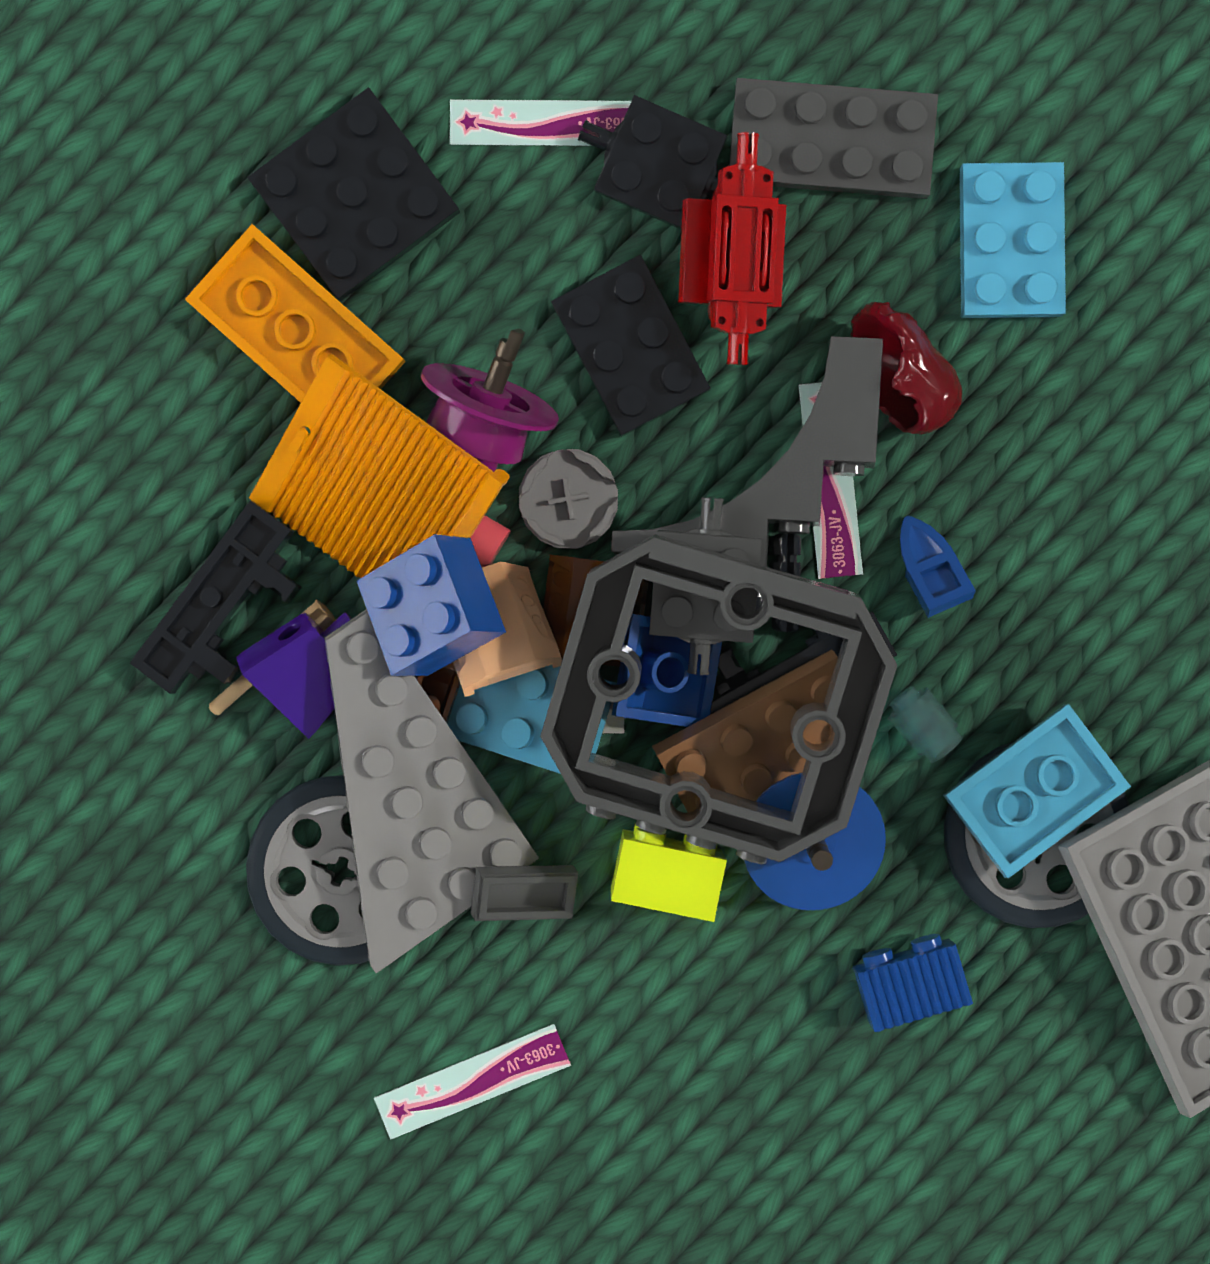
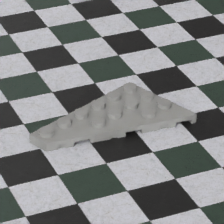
M366 609L326 636L324 640L330 671V684L336 715L337 735L346 788V801L352 832L368 961L375 973H378L472 906L476 867L529 866L538 860L539 857L415 676H391Z

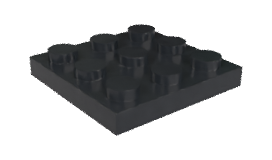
M369 87L247 177L340 302L460 213L458 206Z

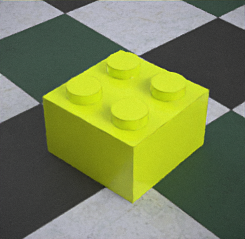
M636 825L634 826V831L623 829L611 884V901L714 922L727 860L722 850L717 848V846L716 849H706L686 841L687 834H684L683 841L666 838V834H655L645 831Z

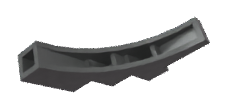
M831 336L823 382L811 414L791 447L762 479L722 506L720 530H724L734 536L762 539L760 565L767 567L769 524H779V533L800 535L809 534V526H820L824 466L834 467L833 474L840 476H864L865 468L875 469L883 339ZM713 510L710 511L709 518L713 517ZM701 516L656 529L612 531L611 552L618 555L657 534L658 530L685 532L694 528H700Z

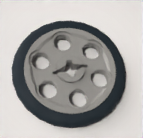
M1013 742L999 746L978 759L960 778L958 783ZM1123 792L1040 854L1036 862L1034 859L1022 868L1023 878L1021 882L1012 888H1004L998 883L996 878L998 868L948 803L944 821V846L952 874L964 893L984 912L1005 923L1027 928H1048L1079 920L1089 913L1074 881H1072L1071 886L1066 891L1060 893L1052 892L1047 885V874L1054 866L1066 865L1058 845L1076 836L1081 826L1090 823L1097 824L1129 806L1126 793Z
M343 775L320 777L296 786L278 798L261 818L251 838L246 862L248 892L255 912L268 932L288 950L310 961L335 966L362 964L368 961V949L357 876L354 878L346 877L339 884L333 881L335 873L328 870L327 866L314 863V860L325 865L328 863L336 864L341 857L349 860L348 869L355 871L354 874H356L352 835L347 833L343 825V818L348 811ZM301 819H312L319 824L322 835L317 845L306 847L297 842L294 836V829ZM296 867L304 873L306 885L301 893L288 894L281 889L278 877L283 868ZM327 904L336 909L339 915V924L336 929L324 932L314 926L312 912L316 906Z

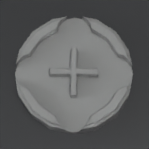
M579 449L557 450L541 456L527 469L519 487V509L526 527L540 541L558 549H579L596 542L611 527L618 510V489L611 471L596 456Z

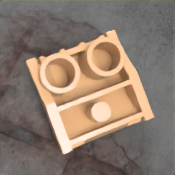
M501 561L482 567L506 633L453 662L465 697L474 695V690L549 665H552L553 668L561 666L562 658L540 604L528 567Z

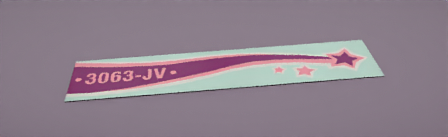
M450 99V145L592 146L583 141H578L580 131H584L582 126L585 120L614 132V129L624 120L631 101Z
M822 382L799 385L802 425L805 424L811 414ZM824 466L820 526H813L818 579L863 574L853 476L834 475V467Z
M552 1024L374 1097V1101L391 1140L569 1067L571 1064L556 1027Z

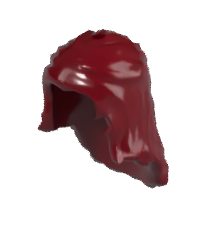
M871 302L866 304L851 320L852 332L850 335L856 338L883 339L879 409L889 416L888 419L892 424L905 433L921 435L943 427L954 417L962 403V387L956 370L933 347L926 333L918 326L917 321L909 313L892 310L889 302Z

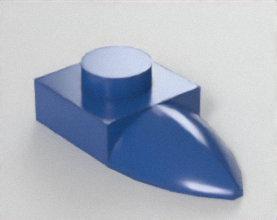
M909 515L904 517L900 533V547L906 567L905 577L927 617L929 618L972 599L976 590L952 547L944 537L925 522Z

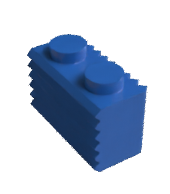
M930 934L912 940L910 942L912 949L893 954L891 948H883L868 952L862 956L864 963L853 966L867 1019L875 1032L891 1029L894 1026H901L904 1023H911L914 1020H921L925 1017H931L932 1015L973 1004L958 950L953 941L949 938L941 940L940 934Z

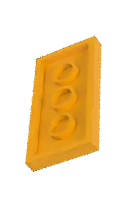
M253 224L249 226L185 298L192 307L300 403L304 399L324 360L331 353L380 389L406 362Z

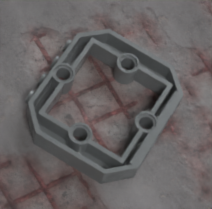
M655 534L590 569L588 572L540 737L576 802L586 804L585 810L588 813L605 819H615L617 814L637 820L635 824L637 827L655 834H665L667 829L687 834L686 841L706 849H716L717 844L737 849L736 855L749 862L766 864L767 859L781 862L847 828L896 672L897 663L858 593ZM642 579L719 601L725 620L739 630L750 631L760 628L770 617H774L844 638L824 703L813 702L803 705L795 712L791 720L790 732L795 749L806 759L791 811L710 788L707 781L694 772L683 771L669 776L591 753L606 701L619 702L627 699L635 692L640 682L642 665L639 656L632 648L623 643ZM742 588H752L762 597L759 609L749 615L736 612L731 605L734 593ZM611 659L623 662L628 667L630 673L628 680L619 685L606 682L600 672V667L604 662ZM815 720H823L832 726V733L824 743L812 744L803 737L806 725ZM680 791H692L700 798L701 803L693 812L684 813L676 810L672 805L671 800L673 796Z

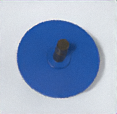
M802 773L788 776L776 782L764 791L756 801L791 811ZM859 787L847 828L781 862L767 859L766 864H757L746 860L744 862L755 884L776 902L800 910L832 908L857 896L876 875L885 852L886 834L884 822L873 799L864 789Z

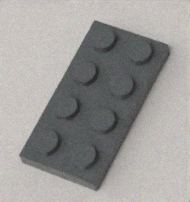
M737 78L729 166L737 164V133H758L757 165L774 172L773 187L927 199L930 196L938 94Z

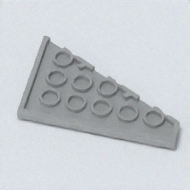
M1210 760L1058 845L1178 1111L1189 1118L1210 1107Z

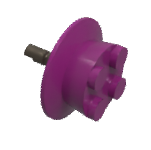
M520 328L511 330L508 339H500L495 352L496 357L493 358L488 373L446 363L426 365L421 372L423 383L439 396L426 423L493 472L497 469L498 463L516 464L522 460L528 431L552 430L557 426L559 420L558 414L547 402L530 391L507 381L513 366L512 362L515 361L525 334Z

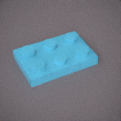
M1064 162L963 163L961 165V318L1062 317L1066 314Z
M552 665L512 677L474 690V695L467 697L464 696L460 685L449 717L448 726L458 741L561 774L540 737L561 666L553 668ZM605 680L610 684L617 685L615 682ZM606 701L591 753L596 754L612 703L610 701Z
M1065 704L943 796L1004 878H1009L1131 786L1071 706Z

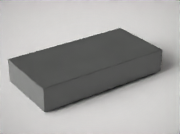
M573 865L476 867L471 915L475 921L572 919L578 871Z

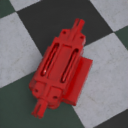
M741 132L737 133V164L718 171V185L714 190L712 200L686 198L683 200L678 303L708 305L711 328L728 334L727 365H748L749 335L766 329L767 308L777 309L782 307L787 205L778 204L779 198H772L774 172L757 165L759 134Z

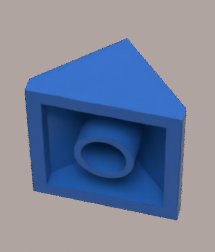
M632 614L623 644L632 648L639 656L642 665L641 678L638 687L630 697L613 703L612 715L689 727L709 716L722 642L711 644L709 675H700L701 654H698L697 673L690 674L687 673L690 643L678 637L649 635L651 617ZM621 661L617 685L628 680L630 675L628 667Z

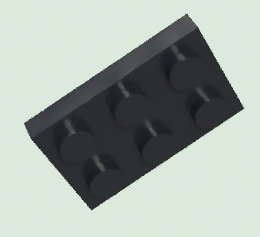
M641 254L551 301L559 320L621 437L710 391L711 388Z

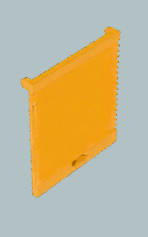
M331 353L324 360L249 499L267 512H272L284 524H289L291 529L297 530L299 535L305 536L307 541L314 543L315 547L322 548L323 553L330 554L331 559L338 560L339 565L346 566L347 571H352L356 577L362 578L434 534L471 538L500 490L508 482L510 476L502 469H496L493 472Z

